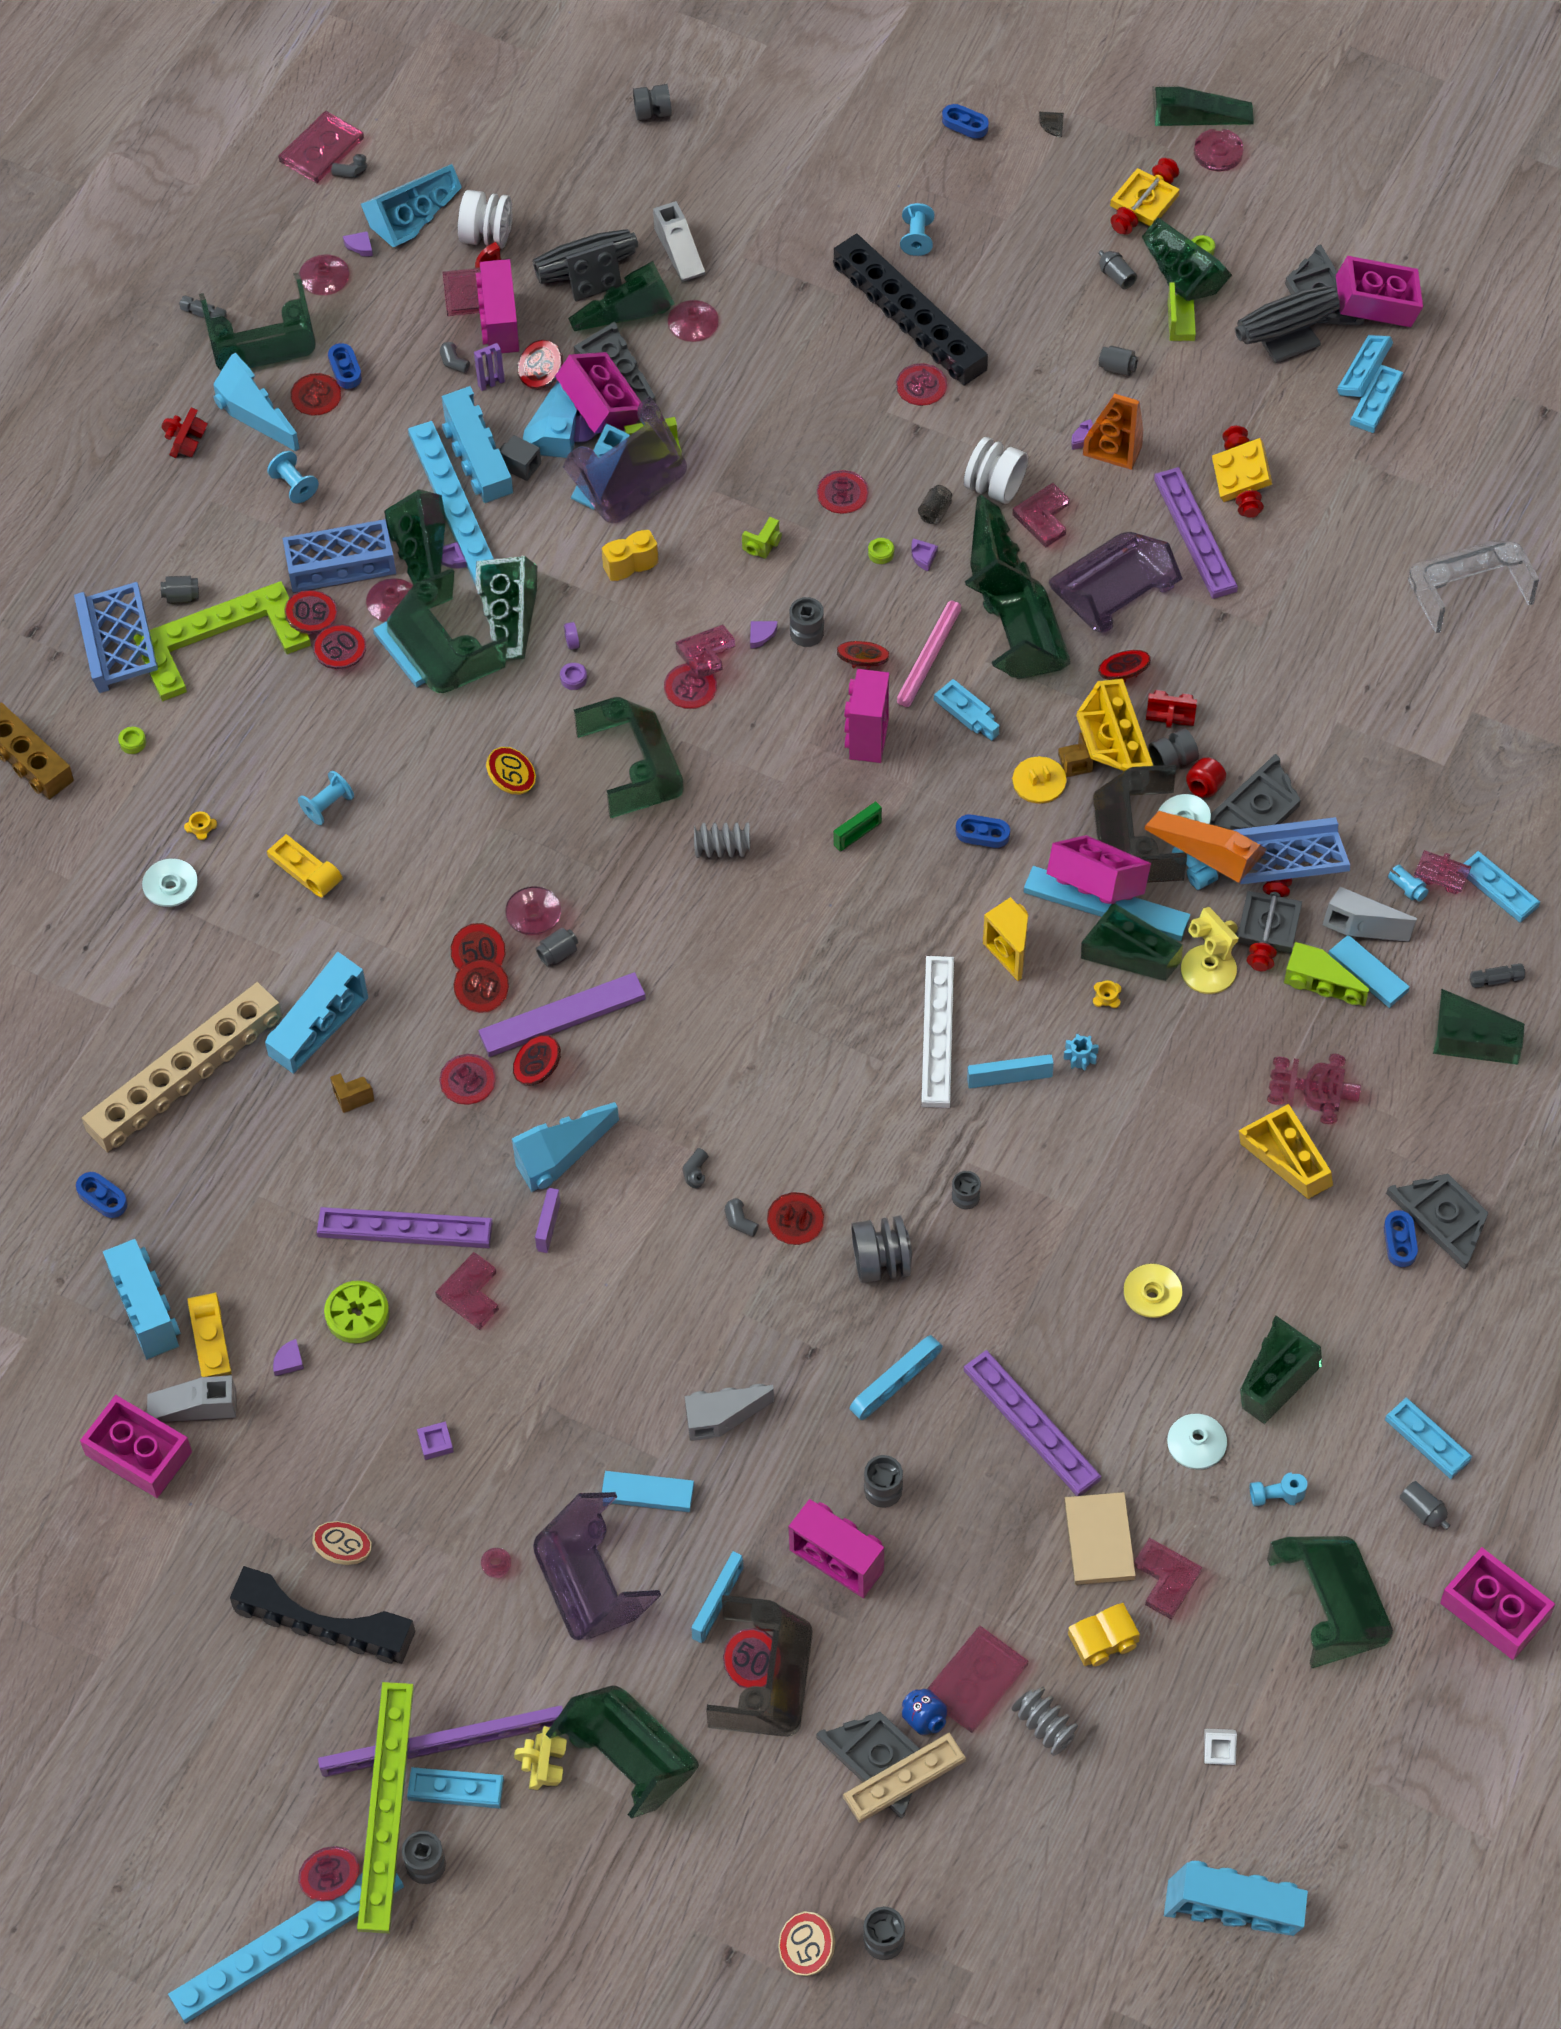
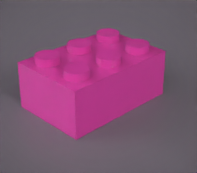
M1347 256L1336 274L1340 314L1412 327L1423 309L1419 272L1416 268Z
M510 259L480 262L481 272L476 273L483 345L488 344L490 346L498 343L501 353L519 352Z
M607 352L569 355L555 375L562 389L570 397L575 408L581 413L594 433H602L606 423L621 431H625L624 426L636 424L646 410Z
M857 669L855 679H850L848 691L850 699L846 701L845 748H849V759L881 763L889 722V672Z
M1085 835L1052 843L1046 874L1057 878L1056 881L1058 883L1077 887L1081 893L1100 897L1099 900L1103 903L1115 904L1116 901L1123 899L1131 900L1135 896L1145 894L1151 863Z
M116 1394L80 1440L87 1457L155 1498L159 1497L192 1453L188 1437Z
M809 1499L788 1526L789 1550L862 1598L866 1596L884 1572V1547L882 1542L873 1535L868 1534L866 1536L860 1532L852 1521L846 1518L840 1519L834 1515L833 1511L824 1503L818 1502L817 1504Z
M1483 1547L1478 1550L1444 1589L1440 1602L1441 1605L1512 1660L1519 1655L1550 1619L1555 1606L1553 1601Z

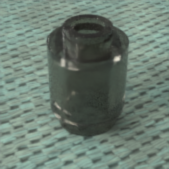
M936 485L928 491L918 508V514L925 523L938 524L941 522L952 503L951 491L942 485Z

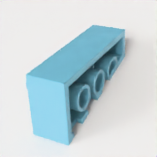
M471 386L442 396L445 418L442 428L446 438H451L453 441L451 444L455 456L462 459L461 465L465 475H470L472 478L471 485L475 495L480 494L483 502L487 503L512 494V478L499 448L496 449L490 428H486L480 406H474V393Z
M337 952L276 1029L268 1035L265 1041L268 1056L294 1074L368 999L363 969Z
M136 1239L103 1251L107 1266L146 1360L179 1347L176 1336L180 1335L181 1332L175 1318L170 1319L167 1313L171 1309L165 1294L160 1295L157 1290L161 1285L155 1270L150 1272L147 1264L151 1263L146 1248H139Z
M1190 1861L1168 1880L1164 1916L1175 1918L1176 1912L1191 1914L1192 1921L1204 1922V1919L1220 1918L1225 1926H1244L1246 1923H1251L1253 1930L1294 1936L1304 1928L1308 1891L1299 1889L1294 1883L1269 1882L1264 1876L1251 1875L1248 1877L1238 1874L1236 1870L1231 1868L1214 1869L1208 1867L1204 1862Z

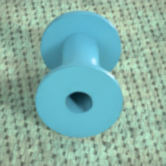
M910 204L902 212L903 220L910 225V233L901 238L900 247L909 255L922 256L929 253L933 247L932 239L925 234V226L933 222L935 213L931 207L925 204Z
M284 451L275 456L269 463L268 475L273 479H285L291 486L289 499L296 504L303 503L315 494L319 482L316 477L311 475L303 477L295 468L297 463L296 454L292 451Z
M335 771L328 773L330 784L310 800L303 795L298 797V803L303 812L317 825L324 823L321 812L339 797L343 796L347 800L354 798V793L349 784Z

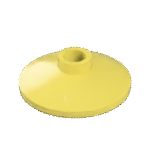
M1204 945L1194 947L1188 951L1181 963V975L1185 983L1193 990L1204 994H1216L1226 990L1232 985L1237 974V965L1233 956L1230 960L1226 961L1218 954L1210 956L1205 950ZM1205 963H1212L1214 965L1207 966Z
M1145 1264L1130 1272L1125 1280L1123 1292L1127 1304L1133 1311L1145 1317L1158 1318L1170 1314L1177 1308L1182 1297V1285L1178 1276L1169 1268L1159 1264ZM1152 1292L1155 1293L1157 1297L1151 1298L1148 1297L1147 1294Z

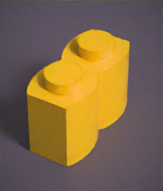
M650 530L637 531L626 539L611 541L601 548L603 568L610 581L623 580L634 572L649 570L659 563L657 542Z
M1124 1603L1109 1607L1097 1615L1085 1618L1068 1627V1636L1084 1666L1092 1664L1093 1667L1102 1665L1109 1660V1655L1117 1652L1126 1654L1136 1648V1643L1139 1642L1140 1633Z

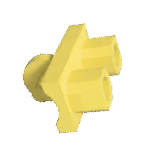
M1210 907L1203 908L1200 918L1193 919L1188 929V932L1194 938L1202 937L1205 940L1204 947L1210 956L1218 954L1224 961L1231 959L1232 948L1239 940L1235 935L1238 929L1236 923L1232 920L1223 922Z
M544 1726L542 1733L536 1735L535 1746L534 1740L526 1739L524 1748H517L515 1750L514 1758L522 1762L521 1770L525 1772L531 1770L529 1789L538 1790L542 1785L558 1786L562 1780L563 1767L549 1764V1757L562 1758L566 1751L567 1739L552 1735L553 1728Z

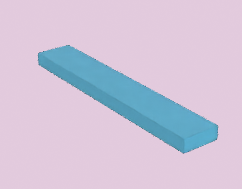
M1033 866L1024 886V893L1182 941L1190 920V914L1136 897H1133L1131 900H1119L1115 904L1103 903L1099 900L1100 897L1081 893L1075 886L1058 883L1056 881L1057 878L1046 874L1047 870Z

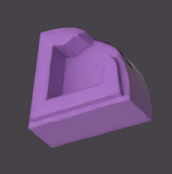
M368 232L343 236L344 244L348 250L360 253V256H373Z
M576 416L574 442H584L592 439L597 433H594L589 428L583 416Z
M1091 419L1082 422L1072 435V450L1084 447V438L1093 425Z
M913 538L911 546L913 560L919 567L929 571L938 552V546Z
M458 542L433 550L434 557L442 565L450 568L467 567L465 557Z
M751 621L750 647H761L765 642L774 637L777 632V621Z
M296 1339L283 1345L277 1352L273 1362L275 1376L304 1369Z

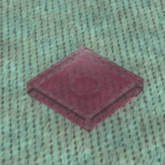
M480 268L442 272L447 316L480 313L476 273L481 272Z

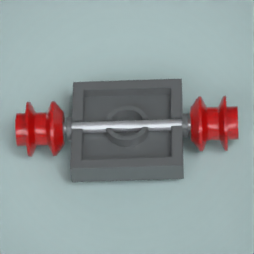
M1292 878L1266 881L1267 883L1263 885L1265 894L1247 891L1237 935L1239 938L1237 943L1250 945L1249 952L1251 954L1247 957V963L1256 971H1266L1273 968L1274 960L1272 958L1277 955V951L1292 953L1302 901L1285 898L1290 894L1288 887L1292 884Z

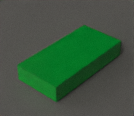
M875 801L833 831L834 846L839 851H842L882 823V807Z

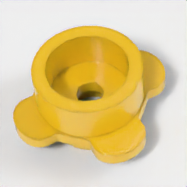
M199 811L190 816L189 822L184 825L187 833L196 835L198 840H205L208 837L207 834L217 827V821L210 819L207 813Z
M1102 981L1094 985L1096 997L1093 998V1004L1096 1007L1104 1005L1117 1008L1120 1006L1121 1001L1118 997L1121 992V986L1112 981Z

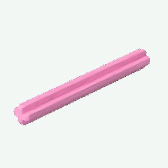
M951 600L944 608L897 696V703L899 705L909 707L913 702L961 611L960 603Z

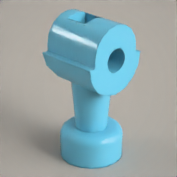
M1176 847L1173 848L1172 855L1177 861L1186 863L1189 868L1186 871L1189 882L1197 890L1218 880V874L1215 869Z
M1290 1472L1283 1476L1281 1483L1265 1487L1262 1482L1250 1483L1252 1504L1254 1507L1265 1505L1266 1499L1283 1498L1288 1504L1295 1505V1503L1302 1501L1305 1497L1307 1480L1303 1475Z

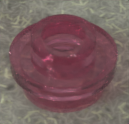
M501 1548L487 1550L481 1558L482 1570L490 1577L498 1578L504 1576L511 1567L510 1555ZM494 1558L501 1559L498 1565L490 1563Z

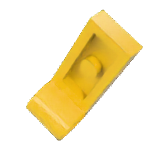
M287 834L267 850V855L272 861L320 898H323L343 880L340 871L328 861L322 863Z
M217 1292L187 1298L201 1376L216 1377L232 1374Z

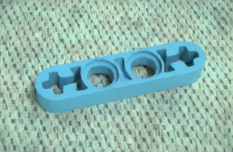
M932 1335L924 1338L859 1394L850 1405V1411L860 1420L866 1419L930 1364L941 1352L942 1344Z

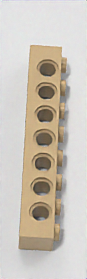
M256 982L84 1115L82 1120L86 1132L107 1153L113 1148L121 1146L128 1136L136 1130L144 1128L148 1121L158 1113L166 1111L170 1104L178 1097L189 1093L196 1083L208 1078L223 1062L230 1061L236 1052L245 1045L253 1043L264 1030L275 1026L282 1017L279 1002ZM249 1016H255L252 1019H246ZM227 1033H233L230 1036H224ZM205 1050H211L208 1053H202ZM183 1067H189L186 1070H180ZM161 1084H167L164 1087H158ZM139 1101H145L143 1104H136ZM117 1118H123L121 1121L114 1122Z

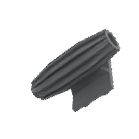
M628 229L596 233L559 245L533 259L534 271L540 284L570 280L573 299L578 301L622 286L618 262L636 252L635 248L638 247V240L635 233H630Z
M1329 285L1299 291L1270 302L1238 320L1235 334L1239 341H1243L1247 345L1261 342L1275 363L1321 345V342L1310 326L1340 308L1338 294L1333 286Z

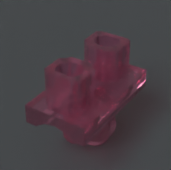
M1424 850L1414 876L1420 878L1427 885L1435 883L1444 886L1447 892L1457 894L1462 892L1471 866L1451 860V854L1445 852L1444 856H1440Z

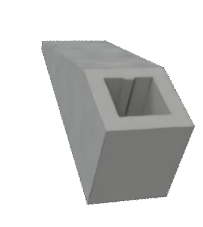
M675 201L653 208L654 229L681 281L684 282L705 275V270L690 229L678 203Z
M1339 887L1328 905L1322 925L1347 936L1409 942L1417 918Z
M232 1376L202 1377L147 1394V1413L161 1422L236 1418V1387Z
M754 1384L744 1389L730 1387L724 1388L720 1392L707 1393L698 1391L690 1396H685L690 1441L720 1437L774 1402L773 1385Z

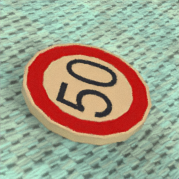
M340 1521L326 1522L318 1526L313 1532L312 1544L316 1552L333 1563L343 1565L358 1564L366 1560L371 1553L372 1542L368 1535L359 1527L350 1523Z
M804 1911L795 1914L785 1923L780 1933L778 1948L780 1958L786 1968L796 1975L811 1976L820 1973L829 1964L834 1954L835 1937L833 1928L827 1919L818 1913Z

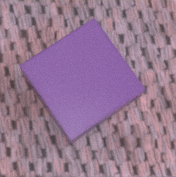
M446 1421L417 1429L425 1460L454 1452Z

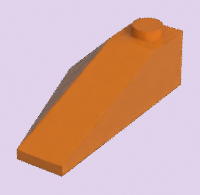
M1114 393L1086 434L1083 455L1132 470L1143 442L1144 430L1140 402Z
M1158 811L1144 828L1146 831L1238 883L1266 852L1263 846L1236 831Z

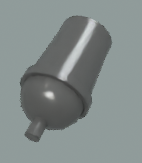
M1102 250L1099 251L1101 271L1114 280L1122 289L1131 287L1137 279V274L1125 262L1123 256L1119 252L1108 251L1104 253Z
M1417 1481L1409 1484L1401 1493L1399 1498L1413 1511L1423 1525L1432 1528L1442 1525L1446 1530L1451 1526L1445 1521L1448 1515L1447 1509L1444 1506L1445 1503L1435 1498Z

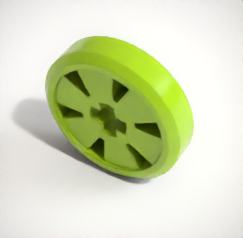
M350 1281L338 1286L331 1292L325 1303L324 1315L327 1326L335 1337L348 1343H364L374 1339L385 1329L389 1320V1306L385 1294L376 1285L366 1281ZM357 1307L359 1311L361 1310L362 1314L357 1316L355 1313H352V1309Z

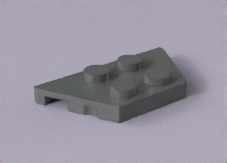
M1318 245L1314 253L1308 259L1305 258L1299 264V268L1293 270L1286 277L1285 285L1290 294L1329 285L1333 286L1338 294L1336 284L1337 270L1322 245ZM1339 308L1317 323L1360 326L1363 325L1364 319L1342 315Z
M1277 754L1273 755L1211 813V825L1235 830L1281 824L1300 806L1301 800L1296 790L1292 788L1288 774L1284 773Z
M1449 1174L1434 1176V1178L1429 1180H1415L1412 1182V1185L1398 1188L1396 1185H1392L1387 1188L1386 1194L1403 1211L1407 1212L1463 1269H1466L1486 1222L1488 1212Z
M881 1712L868 1715L862 1720H852L843 1723L842 1727L833 1730H821L816 1734V1738L862 1782L867 1781L920 1750ZM912 1793L889 1806L901 1819L905 1816Z

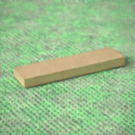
M947 1733L844 1793L843 1798L858 1822L861 1823L966 1762V1757L951 1734Z

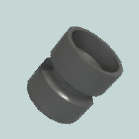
M667 84L655 85L652 90H649L647 87L633 88L637 120L651 119L654 114L658 118L672 116Z
M802 597L797 599L789 609L790 637L793 642L803 647L817 645L824 636V608L814 598Z
M1185 728L1171 733L1168 739L1163 737L1150 743L1148 747L1151 760L1161 775L1177 770L1179 764L1186 766L1199 759L1197 744L1191 733Z
M876 1456L868 1461L864 1470V1493L866 1499L876 1507L886 1508L893 1506L902 1496L903 1470L901 1464L891 1456Z
M418 1831L406 1838L402 1845V1856L410 1878L419 1884H430L441 1878L445 1871L446 1860L441 1841L438 1837L429 1831Z
M886 1906L877 1907L870 1911L865 1918L863 1926L865 1949L875 1959H893L899 1955L904 1946V1919L898 1911Z

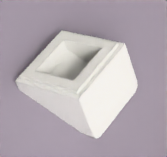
M1205 1729V1764L1236 1765V1730Z

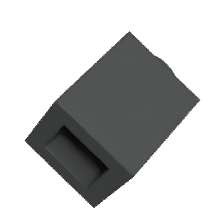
M515 435L500 448V453L509 473L526 481L529 480L541 465L540 447Z

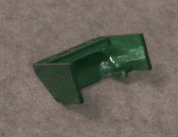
M298 272L293 273L298 298L289 300L283 305L281 310L283 323L234 333L232 324L227 318L223 316L210 318L204 293L198 294L214 360L220 371H222L228 359L234 353L249 368L308 356L314 351L316 346L302 280Z
M995 559L965 581L966 586L982 594L984 599L983 606L986 611L1001 618L1011 648L992 661L993 667L1007 673L1012 678L1024 679L1061 671L1070 665V657L1048 594L1039 581L999 559Z
M452 568L414 584L387 619L388 634L430 689L437 693L452 691L503 669L506 665L508 639L505 636L483 646L476 638L469 635H462L452 639L430 611L431 608L453 599L455 571Z
M613 697L574 709L575 728L578 738L629 722L644 760L635 762L629 769V777L632 783L606 790L610 819L675 799L683 793V777L657 715L653 710L621 697Z
M614 1685L571 1697L546 1733L549 1738L567 1734L570 1742L578 1748H592L596 1746L636 1785L631 1791L634 1806L627 1814L631 1819L657 1810L692 1777L699 1767L697 1759L627 1691Z

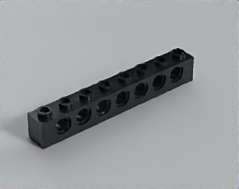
M856 233L834 247L833 264L836 270L847 276L854 287L862 290L870 302L877 304L886 317L892 318L898 324L901 331L908 333L921 349L924 348L937 364H941L948 371L953 379H957L965 386L987 371L988 354L859 234Z

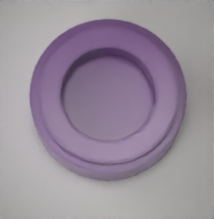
M566 623L564 625V632L568 649L580 648L575 623Z
M579 663L566 664L560 671L561 684L569 690L582 688L587 682L585 667Z

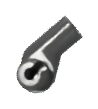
M356 154L353 157L354 162L349 165L333 163L331 173L333 176L352 178L366 170L368 165L366 163L367 158L363 154Z
M453 342L443 343L440 347L443 364L448 368L467 373L470 362L457 357L455 350L457 347Z
M701 1148L696 1149L682 1168L685 1181L692 1188H699L705 1182V1175H702L700 1167L709 1156Z
M735 1198L728 1201L724 1211L729 1226L754 1237L759 1224L745 1218L742 1209L744 1204L740 1199Z

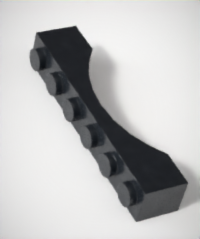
M243 1566L230 1596L233 1610L242 1617L251 1618L255 1616L263 1619L270 1626L280 1627V1625L291 1628L298 1635L308 1636V1634L319 1637L326 1644L336 1645L339 1643L347 1646L354 1653H370L376 1655V1658L389 1664H392L393 1661L403 1663L416 1632L413 1620L386 1611L353 1619L319 1615L291 1600L278 1586L271 1574Z

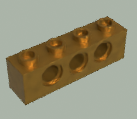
M1 702L0 759L3 762L8 761L12 764L13 770L20 778L25 777L29 780L30 786L37 794L42 793L50 800L74 781L70 765Z

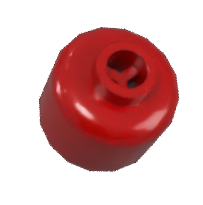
M1209 757L1198 760L1186 775V782L1190 791L1202 798L1214 796L1226 781L1224 767L1220 762Z

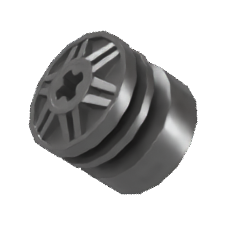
M901 1215L893 1217V1230H890L887 1218L881 1219V1232H875L871 1220L851 1224L855 1262L861 1283L880 1280L881 1267L886 1266L890 1278H896L897 1264H899L902 1277L911 1275V1243Z

